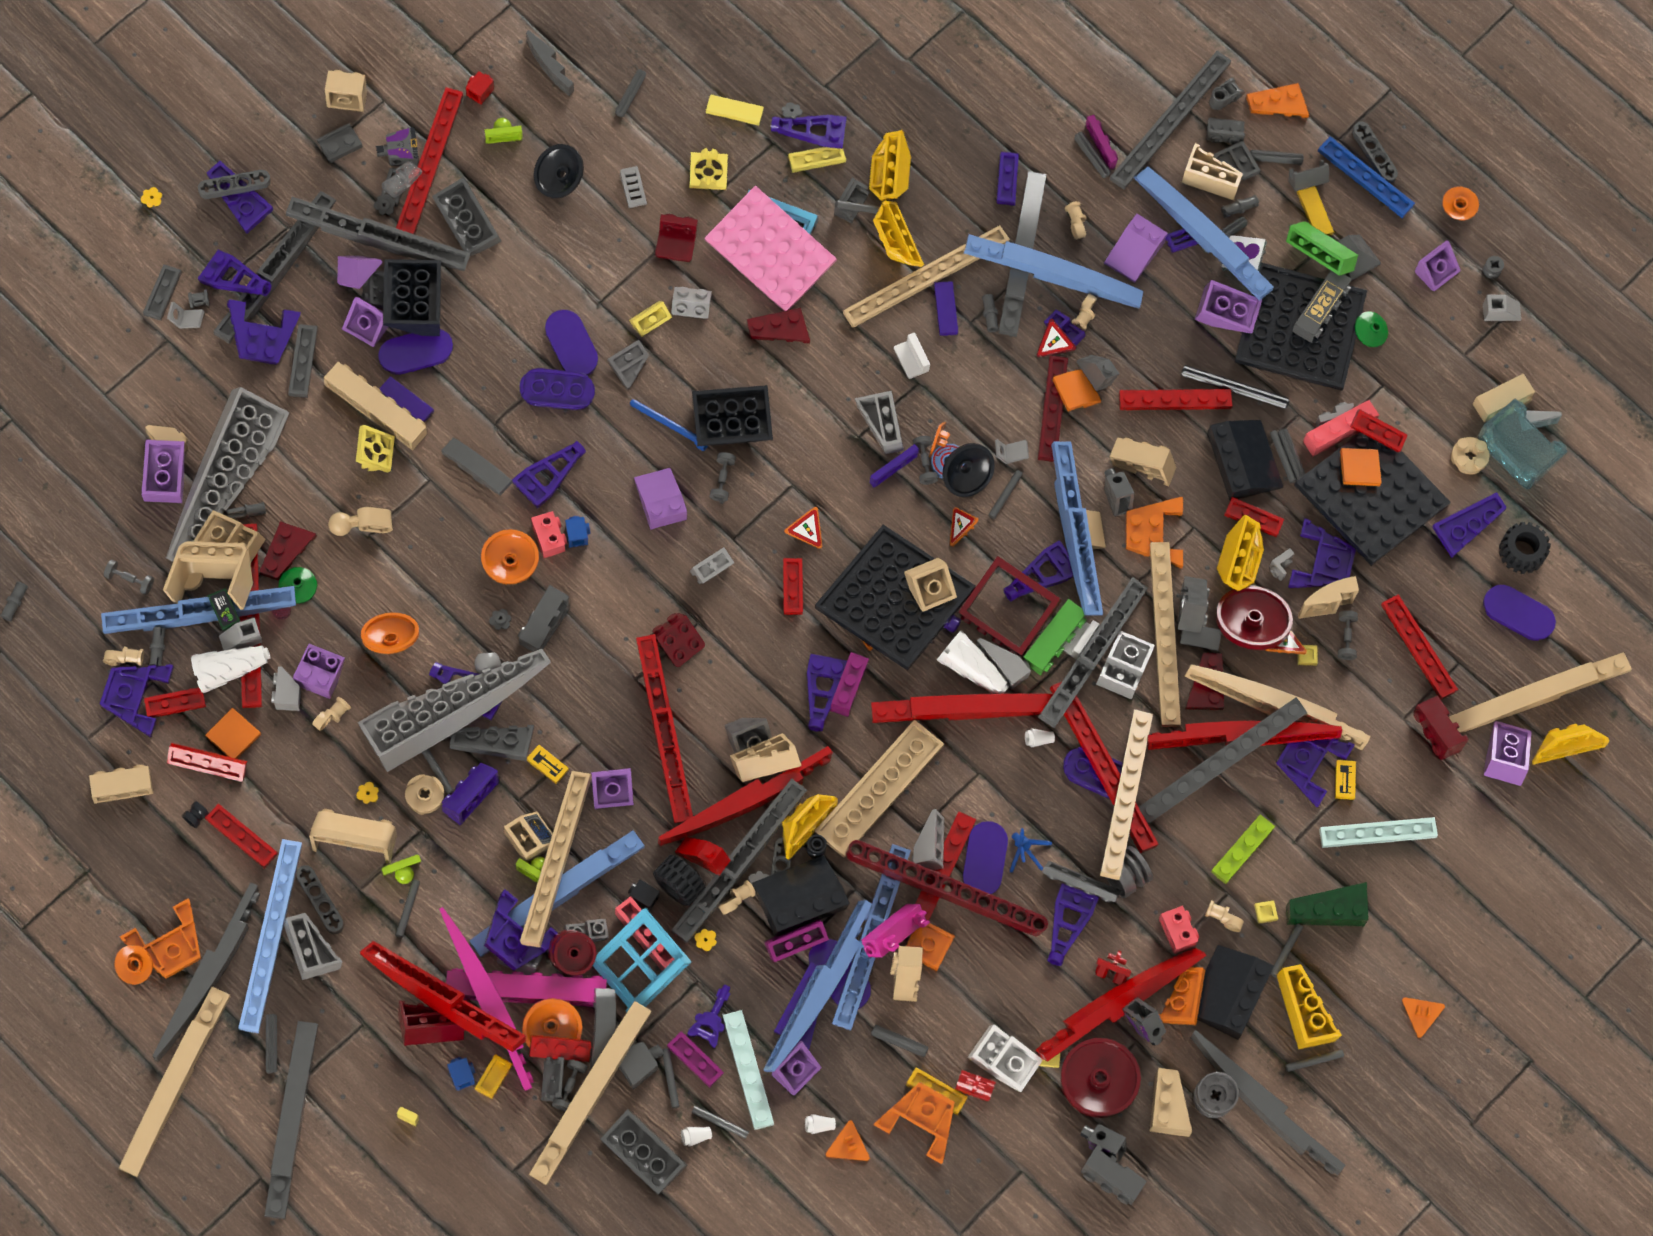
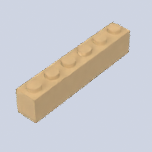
M337 362L325 375L324 384L326 387L388 433L395 436L396 439L411 450L427 435L426 424L421 419L412 417L406 408H400L396 405L397 403L394 399L385 397L378 387L369 385L363 376L354 374L348 365H342L340 362Z

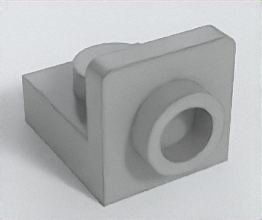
M1290 548L1272 560L1269 566L1272 575L1275 578L1278 577L1280 581L1287 574L1284 569L1292 563L1294 553Z

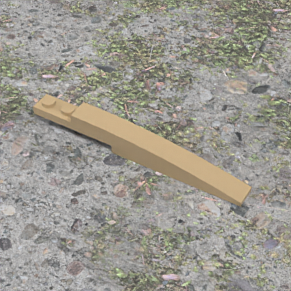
M1623 652L1595 663H1586L1454 714L1449 718L1452 723H1458L1459 728L1457 730L1461 734L1557 700L1565 694L1628 673L1632 668Z
M1192 664L1185 674V677L1268 715H1271L1297 697L1261 683ZM1297 697L1308 713L1296 721L1342 726L1341 738L1336 739L1344 743L1355 744L1354 747L1363 750L1367 745L1370 736L1361 730L1348 726L1344 722L1337 721V713Z
M211 987L195 1020H192L176 1050L119 1169L138 1177L192 1075L193 1067L231 997L230 994Z
M636 1001L633 1002L549 1138L550 1140L531 1170L530 1176L548 1185L586 1119L591 1115L650 1016L651 1010Z

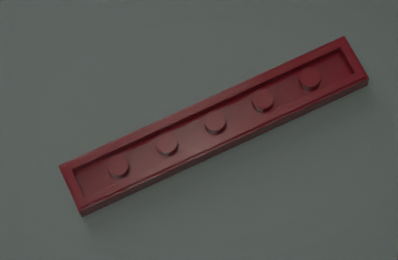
M1053 355L1049 357L1038 460L1054 462L1051 444L1054 441L1059 442L1063 401L1053 382V377L1067 373L1068 357Z

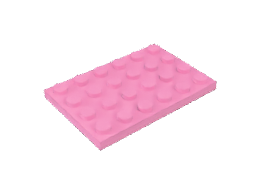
M756 185L705 237V241L783 311L790 310L837 261L836 257Z

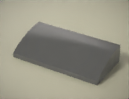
M464 177L432 196L464 252L470 253V256L502 241Z
M628 1109L601 1138L657 1194H660L688 1166Z

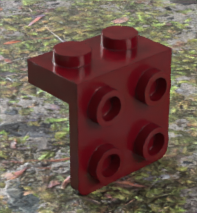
M661 214L655 251L656 257L691 262L698 220L692 217L682 218L676 217L673 214Z
M680 613L670 615L667 618V622L656 626L652 630L653 633L650 634H655L657 644H660L675 667H680L705 647V642L688 617Z

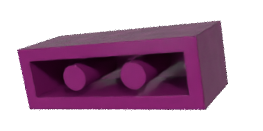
M850 653L833 697L830 711L849 717L866 672L869 658Z
M817 919L764 941L770 959L776 962L828 941L829 938L822 921Z

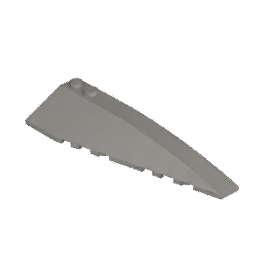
M242 387L231 391L188 494L166 556L167 559L174 561L179 546L184 542L194 541L213 510L223 514L244 488L246 482L251 479L256 469L275 447L289 412Z
M540 649L518 657V660L515 662L506 661L501 663V667L492 670L490 668L482 670L483 673L474 676V674L443 684L440 689L432 688L426 690V694L416 697L413 695L407 697V701L401 703L398 701L393 702L357 723L388 772L488 712L522 687L551 662L545 652Z

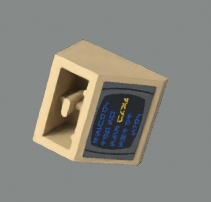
M537 811L519 816L504 826V834L525 862L530 863L535 857H539L548 851L553 833Z

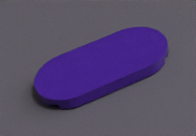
M559 310L552 313L546 321L545 332L564 371L581 372L587 376L591 375L597 366L598 355L580 317L569 310Z
M441 329L440 336H420L413 333L387 340L381 346L379 362L384 370L395 375L432 367L448 360L453 351V342L449 334Z
M535 368L527 372L520 381L522 398L533 406L581 410L590 405L595 396L593 382L586 374L581 372Z
M1496 585L1487 591L1483 599L1485 612L1492 620L1527 639L1539 641L1540 639L1548 638L1555 628V616L1547 606L1510 586Z
M1082 747L1069 751L1063 762V769L1067 778L1074 784L1110 799ZM1112 758L1121 775L1123 762Z
M986 821L977 824L972 829L969 835L963 870V883L989 894H994L1001 885L1008 845L1007 833L999 824Z
M829 939L813 946L809 952V965L811 962L817 965H826L837 941ZM852 960L848 968L846 969L844 975L842 976L841 980L839 981L838 985L831 994V998L837 1005L839 1003ZM869 980L867 981L858 1009L865 1006L871 994Z

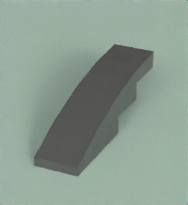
M528 30L526 32V41L535 59L550 79L570 96L574 92V83L565 76V67L556 61V51Z
M454 437L441 450L444 456L456 462L458 467L472 475L474 480L500 496L513 483L497 467Z

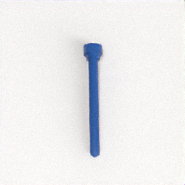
M635 399L630 401V405L693 441L696 448L703 452L707 449L708 446H697L696 434Z

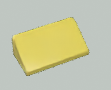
M658 301L629 321L642 337L671 319L672 316L664 302Z

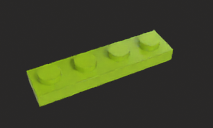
M1260 814L1212 869L1211 873L1227 884L1273 831L1275 826Z

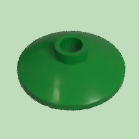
M1368 311L1362 313L1356 319L1355 332L1358 339L1364 345L1379 347L1385 343L1388 337V327L1385 320L1379 314Z
M294 567L282 574L278 587L294 586L296 604H301L309 601L315 595L317 580L310 570L303 567ZM299 580L301 583L299 585H295L294 582Z

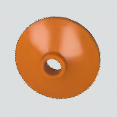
M1454 187L1445 193L1442 205L1444 211L1451 218L1468 220L1477 213L1479 200L1472 190L1466 187Z
M138 945L125 946L115 957L116 973L124 982L136 985L143 983L150 977L153 962L150 954L143 947ZM135 960H137V962H138V964H139L138 967L135 966V964H134V961H135Z

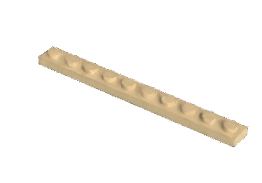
M1000 225L979 236L980 238L1004 245L1006 241H1010ZM964 244L843 310V314L852 328L980 258L964 254L966 246Z
M1150 542L1161 727H1180L1169 542Z
M1138 710L1133 712L1100 876L1115 880H1120L1153 717L1151 713Z
M571 772L520 939L521 945L541 947L591 782V774Z

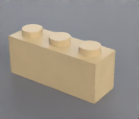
M1522 374L1477 396L1473 406L1484 423L1489 420L1494 421L1505 412L1508 414L1514 411L1517 406L1521 404L1524 406L1530 403L1535 391L1525 375Z
M136 765L131 769L117 768L113 772L107 773L105 771H98L94 775H89L94 804L153 794L150 769L145 765Z

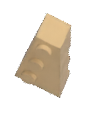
M1195 143L1181 183L1234 200L1242 173L1226 162H1220L1214 158V154L1205 152L1199 148L1200 145Z
M1117 437L1110 455L1113 466L1136 474V471L1148 475L1147 479L1153 480V477L1164 481L1163 485L1168 487L1176 470L1170 449L1165 446H1152L1147 442H1135L1130 438L1122 439Z
M783 733L730 755L736 775L742 782L801 766L795 745Z
M899 946L898 951L894 952L891 963V975H894L893 1000L917 1002L918 981H920L922 969V947Z
M1158 1068L1155 1073L1150 1132L1189 1137L1192 1133L1178 1070Z

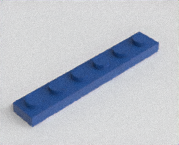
M1331 136L1319 147L1318 152L1401 218L1414 207L1415 203Z

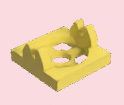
M707 148L703 149L701 153L691 152L690 188L726 190L728 154H718L717 150L712 149L708 151ZM706 160V165L703 168H696L700 161ZM712 160L717 161L722 169H715L712 166ZM706 168H711L714 174L706 176L703 171ZM696 175H702L703 178L699 180ZM715 175H716V176H721L720 179H719V180H715V179H714Z
M366 425L360 426L356 462L362 464L361 469L368 468V471L381 470L387 473L390 472L395 436ZM370 437H371V440H372L373 442L370 443V442H367V441H365V440H366V438H370ZM374 443H376V444H378V445L380 446V452H379V453H377V452L374 451V449H373V444H374ZM365 448L370 449L372 460L366 456ZM379 455H386L382 462H378Z

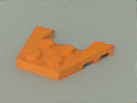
M1183 497L1126 511V549L1149 557L1150 542H1163V515H1182ZM1170 549L1171 564L1176 565L1175 567L1183 568V550Z
M189 898L173 906L182 925L147 945L143 942L136 928L120 936L121 941L127 946L138 945L143 947L151 956L153 968L165 979L201 960Z
M919 1082L878 1119L874 1125L890 1134L901 1116L936 1136L926 1156L942 1164L955 1102Z

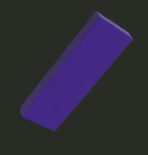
M1000 152L996 204L1015 206L1019 153Z
M953 281L934 282L939 336L958 335Z
M391 376L379 388L385 397L394 399L397 403L396 405L400 408H406L415 419L419 418L425 423L434 413L432 407Z
M914 444L872 474L869 482L872 487L878 486L917 458L919 448Z

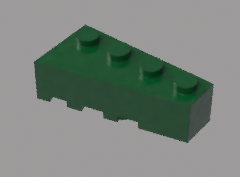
M1367 882L1290 899L1286 905L1287 925L1365 926L1368 921Z

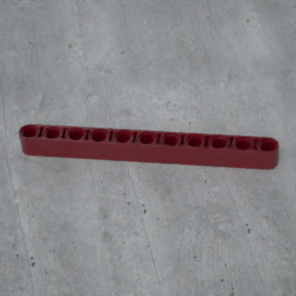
M860 840L852 841L846 849V857L851 862L1032 936H1040L1048 927V920L1043 915ZM851 848H858L860 850V854L856 855L852 853ZM869 855L877 856L878 862L871 861ZM888 862H893L896 865V869H890ZM906 870H912L915 876L909 877L906 874ZM924 878H931L933 884L929 885L925 883ZM942 885H948L951 888V892L944 891ZM966 892L969 895V899H963L960 893ZM979 900H985L987 907H982L979 904ZM997 907L1004 908L1006 913L1003 915L998 913ZM1015 915H1021L1024 921H1017ZM1039 922L1042 929H1036L1033 923Z

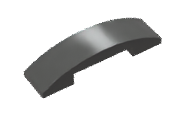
M594 989L593 1008H595L590 1069H592L615 1032V989Z

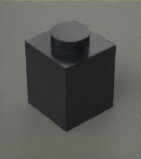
M641 879L637 884L633 883L628 891L629 897L631 896L640 908H646L649 912L660 897L659 890Z

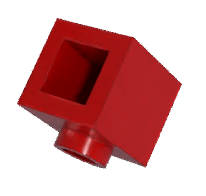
M478 71L475 76L472 75L468 80L466 96L482 105L494 90V80L488 74Z

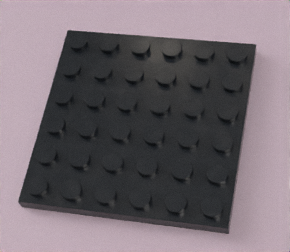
M1260 262L1258 271L1270 282L1273 290L1261 299L1262 303L1253 332H1242L1234 362L1343 391L1357 336L1355 322L1358 316L1362 314L1367 290L1351 286L1352 288L1348 295L1341 297L1342 303L1338 310L1332 311L1331 314L1333 316L1328 324L1324 323L1322 326L1324 330L1318 339L1315 337L1311 343L1292 331L1295 323L1325 279Z
M1361 432L1294 484L1371 566L1451 503L1402 451L1396 452ZM1341 448L1378 450L1381 485H1344L1340 457Z
M883 524L815 604V609L908 671L968 599L976 585L948 568L957 598L922 612L909 589L904 572L935 558Z

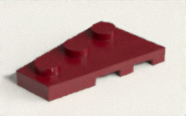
M801 308L747 319L746 323L751 339L770 341L777 339L786 340V342L802 341L803 343L810 344Z
M280 521L259 574L278 581L282 574L293 564L297 556L302 554L306 549L305 547L317 537L316 533Z
M1203 653L1199 666L1223 672L1222 653ZM1194 681L1185 710L1224 709V694Z

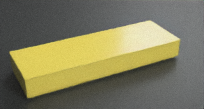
M710 95L706 113L760 125L764 107Z
M821 147L788 154L792 173L846 162L844 150L838 148Z

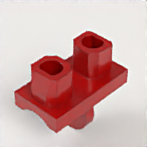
M1118 950L1117 955L1108 954L1107 958L1113 960V963L1098 957L1095 975L1105 979L1110 969L1116 972L1112 982L1120 985L1130 976L1131 970L1117 965L1118 963L1126 965L1127 962L1126 959L1120 957L1122 951Z
M962 1070L955 1090L989 1102L996 1082Z

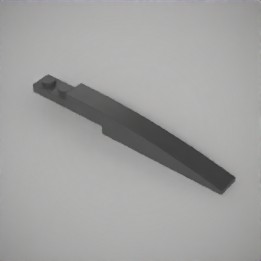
M1028 171L1015 244L1030 249L1034 247L1046 174ZM1010 267L999 334L1017 337L1029 272Z
M320 191L311 203L332 209L336 199ZM297 220L259 268L257 275L271 283V291L267 296L243 293L237 301L246 302L244 321L247 322L249 318L252 320L311 240L319 228L318 226ZM230 311L214 330V335L229 344L235 338Z
M295 197L291 198L286 211V216L321 227L323 232L417 260H441V266L465 271L470 257V253L367 218L360 220Z
M1132 577L1038 718L1055 728L1148 587Z
M793 779L788 782L729 856L731 861L720 876L717 874L714 876L705 890L673 927L671 932L686 944L690 941L707 918L714 913L730 893V889L734 888L781 827L785 818L790 815L805 795L807 789Z
M250 882L215 952L207 949L153 1054L154 1061L159 1062L200 1010L211 987L215 988L248 931L247 923H244V921L249 919L251 914L250 908L253 903H257L260 897L257 885Z
M298 1021L270 1173L271 1179L265 1217L286 1219L318 1023Z
M1195 1030L1191 1039L1215 1070L1223 1072L1234 1079L1239 1089V1097L1277 1135L1300 1155L1306 1150L1309 1151L1310 1157L1322 1162L1325 1165L1324 1168L1329 1173L1339 1175L1346 1165L1284 1114L1288 1107L1198 1031Z

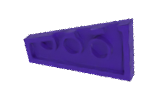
M1496 492L1433 524L1432 528L1451 558H1453L1499 517L1507 507Z

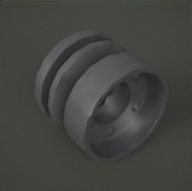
M1128 846L1125 852L1120 880L1107 877L1106 879L1111 886L1121 890L1119 896L1126 898L1136 891V885L1143 887L1145 883L1152 881L1153 875L1143 856L1134 847Z
M1223 1072L1207 1074L1197 1084L1193 1092V1102L1196 1109L1208 1118L1225 1116L1239 1099L1237 1083L1231 1076ZM1212 1093L1214 1095L1218 1094L1219 1097L1217 1098V1100L1211 1099L1210 1096L1212 1095Z

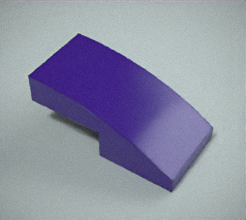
M1055 310L1044 321V324L1047 326L1049 320L1054 319L1075 346L1085 337V332L1073 325L1070 318L1058 310Z

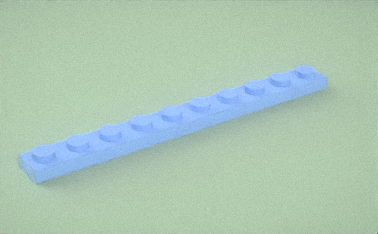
M282 839L240 1019L239 1030L253 1033H259L302 849L301 842Z

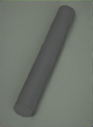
M844 201L835 202V208L876 214L880 208L879 206Z
M1277 430L1270 432L1271 438L1289 482L1294 483L1297 479Z
M1016 470L988 515L991 519H995L1023 475L1021 471Z
M429 748L423 751L422 754L437 779L442 783L446 794L451 795L454 793L453 788Z
M412 880L398 925L396 936L401 938L404 936L420 884L418 880Z
M1296 924L1273 967L1271 976L1277 977L1276 974L1284 965L1303 929V926L1300 924Z
M665 1048L662 1049L664 1053L662 1056L671 1107L674 1109L680 1106L670 1049Z
M1342 1049L1285 1064L1287 1072L1342 1058L1344 1057V1052Z
M694 1106L692 1110L693 1114L745 1139L749 1134V1131L697 1106Z

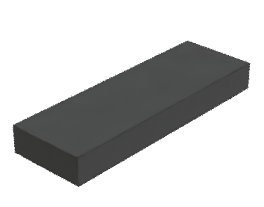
M163 264L143 311L144 316L159 321L162 320L182 272L180 269Z

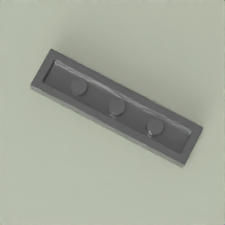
M298 325L289 396L308 398L318 332L317 326Z
M1051 861L1047 862L1042 872L1052 880H1061L1069 887L1081 888L1083 892L1089 895H1098L1106 902H1116L1121 892L1118 888Z

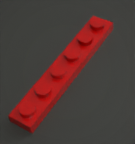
M1231 389L1120 390L1119 404L1120 410L1231 409L1232 396Z
M1399 594L1382 602L1381 606L1440 700L1456 693L1458 688Z
M958 812L944 841L943 868L934 871L950 877L976 822L975 818ZM927 877L925 883L931 885L933 884V881L931 878ZM921 890L915 904H920L921 909L926 911L924 915L926 920H930L940 898Z

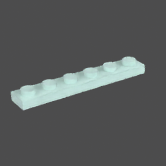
M1435 817L1320 827L1319 829L1322 848L1431 839L1438 836Z
M740 1010L725 1014L722 1017L754 1130L772 1126L774 1121L743 1012Z

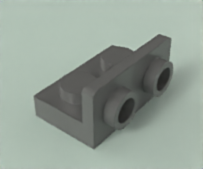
M1208 118L1206 140L1214 143L1226 142L1235 145L1244 140L1245 122Z
M375 270L362 285L363 293L361 300L375 308L383 309L384 272Z

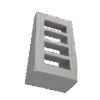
M638 166L621 169L620 178L628 207L646 205L647 202ZM637 182L636 184L627 185V183ZM639 189V191L629 193L631 190ZM641 196L639 199L631 200V197Z
M1522 411L1519 421L1522 430L1526 431L1557 424L1562 414L1561 412Z

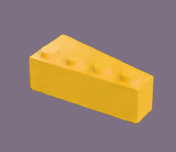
M1302 965L1282 968L1276 975L1298 1049L1332 1043L1338 1040L1342 1034L1333 1024L1331 1015L1326 1012L1322 1005L1323 1001L1314 991V986Z

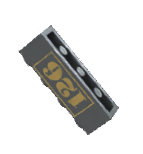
M1330 271L1295 323L1292 332L1311 343L1315 337L1318 339L1324 330L1322 328L1324 323L1328 324L1333 316L1331 314L1332 311H1337L1342 303L1341 297L1343 295L1346 297L1352 287L1349 285L1352 279L1344 274L1339 276Z

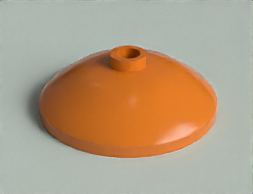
M512 529L502 530L493 534L485 542L481 552V562L485 572L493 580L502 584H518L527 580L535 572L539 562V552L533 539L524 532ZM508 560L514 561L512 564L507 563Z
M385 613L375 616L367 621L361 630V639L364 646L380 654L402 652L412 646L419 636L417 622L412 617L402 613Z
M550 998L539 1001L528 1010L523 1020L522 1033L526 1035V1044L529 1048L531 1035L580 1040L582 1021L578 1011L570 1003L561 999ZM554 1022L553 1027H548L547 1024Z

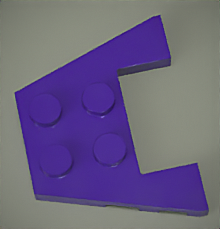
M229 299L227 306L230 309V319L235 331L234 337L239 358L276 365L282 356L301 312L284 309L282 311L281 328L244 321L246 302Z
M1304 519L1300 537L1319 541L1312 574L1292 570L1288 588L1324 587L1335 581L1350 577L1356 550L1338 537H1333L1326 533L1320 526L1318 528L1313 525L1310 520Z
M168 664L166 666L151 665L139 668L137 666L111 668L100 706L147 736L152 737L157 722L156 718L140 715L138 711L149 679L169 684L174 666Z
M1337 739L1288 743L1276 764L1306 797L1318 807L1327 791L1311 782L1312 776L1327 751L1346 760L1355 744L1340 742Z
M504 889L500 894L484 946L515 971L549 949L550 941L558 932L550 927L544 934L540 948L521 945L520 939L523 928L507 915L518 902V899Z

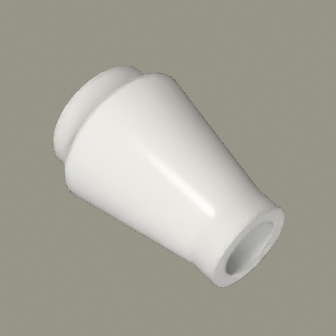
M1033 728L1025 732V743L1027 746L1036 747L1054 743L1055 741L1054 732Z
M814 1114L805 1118L806 1132L815 1134L835 1130V1118Z
M686 1127L681 1130V1139L684 1146L688 1145L691 1147L712 1138L710 1127Z

